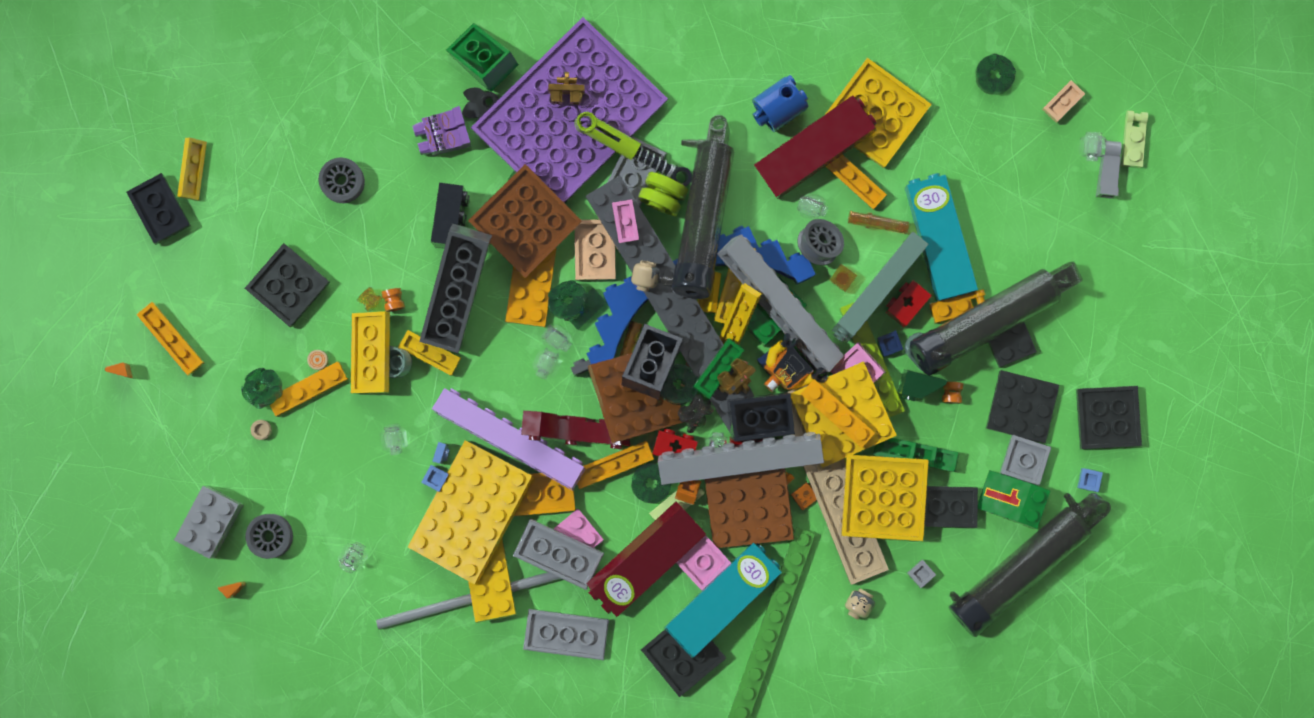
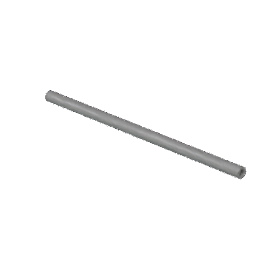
M546 572L511 582L512 592H516L561 578ZM471 594L377 619L378 629H383L472 604Z

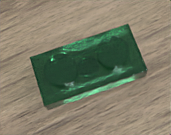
M592 288L564 316L579 330L607 302Z

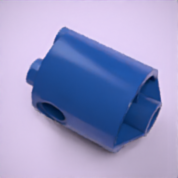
M791 75L783 77L752 99L756 109L752 115L759 126L762 127L766 124L770 130L776 132L809 107L806 102L808 100L807 95L803 90L799 91L796 88V82Z

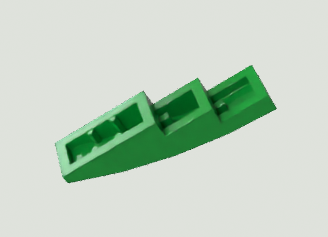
M890 438L876 444L873 455L882 457L928 459V467L955 473L959 458V452Z

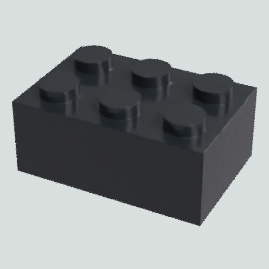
M439 182L431 243L435 248H445L452 224L466 226L467 215L465 214V207L469 206L470 195H468L463 185Z
M645 324L622 376L621 385L659 400L682 347L683 338Z
M784 392L727 399L731 440L734 442L795 434L790 393Z

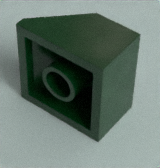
M904 369L898 393L902 394L901 398L916 401V398L922 399L946 385L947 380Z

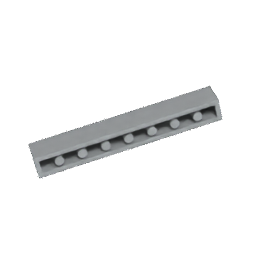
M742 234L734 237L717 253L742 284L746 283L761 293L758 303L785 334H790V340L796 338L795 346L815 370L822 367L824 368L823 373L830 372L844 357L840 352V348L830 340L826 331L819 327L814 317L802 307L800 300L791 294L788 286L781 282L776 276V272L764 262L762 255L753 249L747 238L743 237Z
M808 432L798 437L786 435L783 439L776 440L775 438H765L761 442L748 440L739 445L727 443L717 448L706 446L702 450L695 451L694 449H685L680 453L668 451L658 457L661 485L824 463L820 434L815 432Z

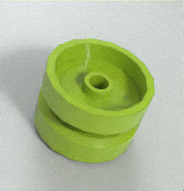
M649 172L645 180L649 188H641L638 199L655 210L671 216H677L681 205L676 200H685L689 189L669 177Z

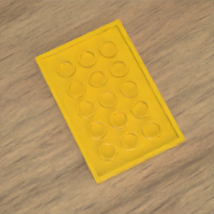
M465 440L447 472L449 475L440 492L437 491L408 548L477 585L534 476Z

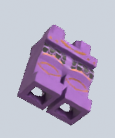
M460 106L452 108L450 111L424 117L422 122L412 126L416 137L426 135L428 141L417 143L421 155L432 153L433 156L471 147Z

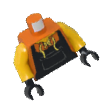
M789 333L784 335V341H779L768 351L764 369L771 377L764 385L771 392L779 385L787 390H794L809 385L813 379L818 382H825L828 374L824 376L819 375L824 372L822 367H819L815 374L812 373L814 371L812 367L793 348L796 345V338L788 341L791 338Z

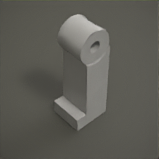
M1105 140L1103 144L1096 197L1114 199L1118 196L1121 142Z

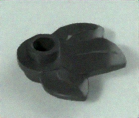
M477 87L466 89L463 94L469 102L465 105L462 115L468 118L478 117L479 120L499 98L495 93L484 92ZM492 98L493 104L487 105L485 100Z

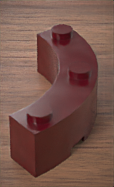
M523 410L521 435L529 436L528 440L541 441V438L565 440L567 445H577V442L608 444L611 449H622V446H630V439L612 444L604 419H599V423L595 422L596 419L586 417L561 416L553 413Z

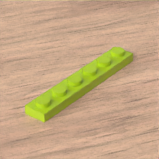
M853 303L840 308L842 316L848 311V309L852 306ZM866 321L852 337L854 345L860 342L886 372L874 385L890 418L905 412L869 324Z

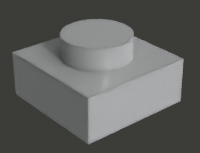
M920 560L907 572L919 588H922L936 576L923 560Z

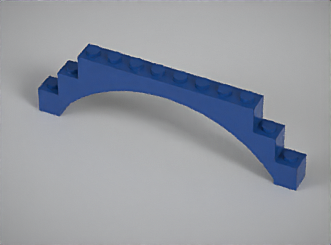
M743 226L737 227L732 230L733 234L728 236L722 234L714 238L715 242L709 245L707 242L702 243L696 247L697 250L691 253L689 250L678 255V259L673 261L675 266L684 262L702 264L710 268L727 266L717 253L732 238L742 234L743 237L750 241L751 246L756 249V252L762 255L764 262L776 273L794 280L796 285L816 275L810 261L801 255L800 252L789 257L790 260L787 261L778 240L773 242L772 239L766 240L761 243L762 247L759 248L749 226L746 228ZM632 276L624 279V283L619 286L613 284L605 288L606 292L603 295L612 315L605 314L597 318L598 322L595 323V326L604 345L600 346V344L589 348L590 352L586 354L591 364L615 358L617 347L624 331L638 310L648 301L644 292L637 290V286L631 282Z

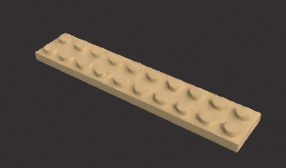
M804 387L791 390V391H789L788 393H793V392H795V391H797V390H799V389H802V388H804ZM791 399L795 434L791 435H795V437L803 436L807 432ZM842 459L823 468L820 463L804 465L803 468L814 491L850 585L889 570L876 538L841 536L845 460Z

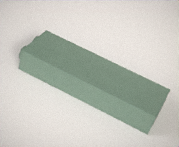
M912 232L834 326L832 331L838 340L848 342L927 247L928 243L916 233Z

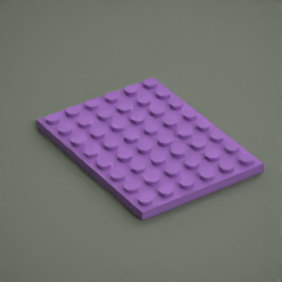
M582 17L471 129L515 172L526 164L566 203L616 153V151L588 135L578 132L574 124L578 115L583 112H590L596 118L631 137L668 101V98ZM565 72H569V78H577L578 85H585V94L582 95L581 105L570 104V94H562V104H552L550 94L548 93V83L564 84L557 83V77H565ZM582 118L581 125L589 128L590 120Z

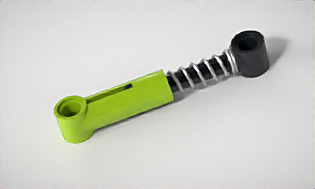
M583 112L575 119L574 124L578 132L588 135L629 160H632L633 157L636 158L637 162L641 161L643 165H648L649 169L653 168L655 172L658 171L661 175H665L677 181V173L681 172L685 176V181L681 184L687 186L691 183L692 173L688 168L668 164L667 160H661V157H656L655 153L651 154L649 150H644L642 146L640 147V142L596 118L592 113ZM582 118L590 120L589 128L581 125Z

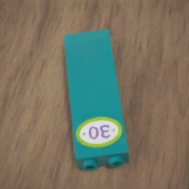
M939 173L928 176L927 180L923 181L920 178L910 180L909 184L905 187V192L917 235L928 243L927 247L923 250V256L936 302L977 291V284L946 174L942 176Z
M752 543L664 627L691 658L695 657L782 573L779 570V564L774 559H768L765 555V549L760 544L755 545Z

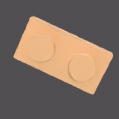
M1071 80L1042 110L1057 123L1085 93Z

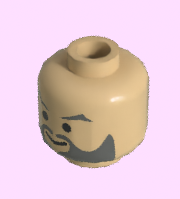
M641 260L640 263L634 265L631 282L637 286V290L648 292L649 288L657 286L660 270L656 267V263Z
M860 588L858 591H852L845 603L846 609L849 610L848 615L857 620L860 617L867 618L875 605V601L872 599L874 596Z

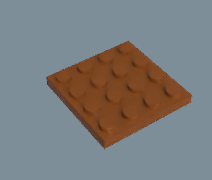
M526 164L468 220L479 232L492 235L490 243L524 278L582 222Z
M632 353L588 366L612 444L685 422L671 375L659 400L621 385L622 376Z
M786 468L705 479L713 544L717 548L794 540Z

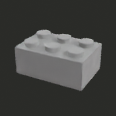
M202 486L174 541L209 559L216 558L244 504L209 486Z

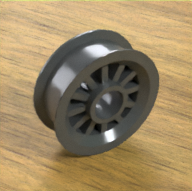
M343 157L331 159L323 165L319 173L320 189L330 200L336 203L352 202L360 196L364 189L365 179L363 172L350 159ZM345 176L346 182L343 185H338L337 179Z
M824 219L810 221L799 233L797 239L802 255L817 265L832 263L844 248V238L840 230L833 223Z
M263 514L250 522L245 538L248 548L256 556L265 559L277 558L286 553L293 541V531L289 522L282 516ZM269 530L274 534L271 542L265 539V534Z

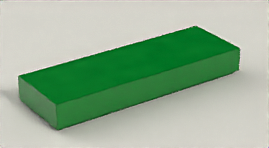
M728 338L693 388L710 399L720 386L717 376L724 371L729 373L732 369L731 363L735 359H739L745 350Z

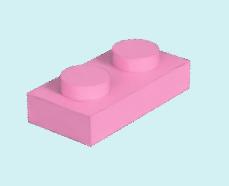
M632 199L613 202L612 208L618 243L639 240Z

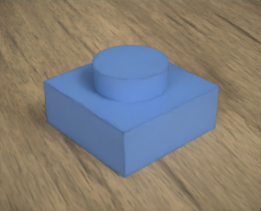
M438 442L433 462L442 464L443 461H447L450 450L447 449L448 445Z
M430 465L421 483L440 492L449 474Z
M1081 468L1077 488L1099 492L1103 473Z

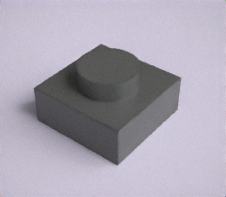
M584 358L573 363L574 366L571 367L574 376L588 371V366L591 363L589 360L585 361Z

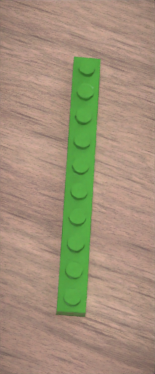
M798 527L795 528L794 540H791L780 570L782 573L777 578L728 718H750L815 537V534Z

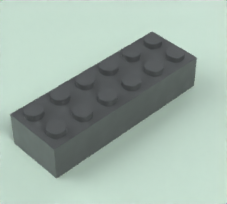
M452 224L447 236L419 342L452 352H459L492 235Z

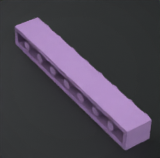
M445 388L443 389L432 408L434 413L570 490H574L585 471V468L582 466L583 462L574 457L572 459L564 456L565 452L557 447L554 450L551 449L543 439L541 441L528 440L529 436L521 435V427L518 430L512 427L513 423L505 418H502V420L496 418V413L487 408L484 410L477 407L478 403L470 398L467 401L460 397L461 394L452 388L450 391Z

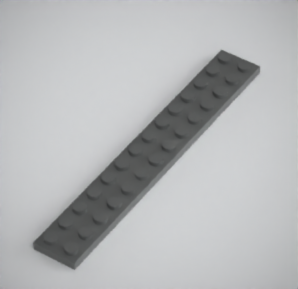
M619 175L585 197L632 273L634 265L640 263L641 260L656 263V267L660 270L657 286L649 288L648 292H643L668 333L683 338L680 352L698 380L723 346V343L697 300L680 296L672 290L675 264ZM632 199L639 240L618 243L612 203ZM733 368L729 372L730 375L735 372ZM718 388L709 399L730 434L727 399L755 396L751 389L747 394L740 391L737 395L734 392L729 395L726 392H721Z

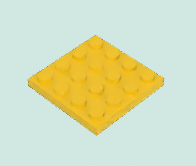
M867 58L826 114L852 95L855 99L860 98L866 106L863 110L867 116L871 114L876 120L877 124L875 127L877 131L854 147L879 166L885 168L929 109L931 103Z
M864 361L827 377L825 382H818L875 432L862 448L801 395L806 387L790 393L806 432L820 434L824 463H820L822 468L846 458V454H856L897 436Z
M846 454L841 536L923 541L928 459Z

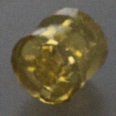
M369 287L358 297L357 301L360 304H364L365 309L370 312L383 298L380 295H376L374 289Z

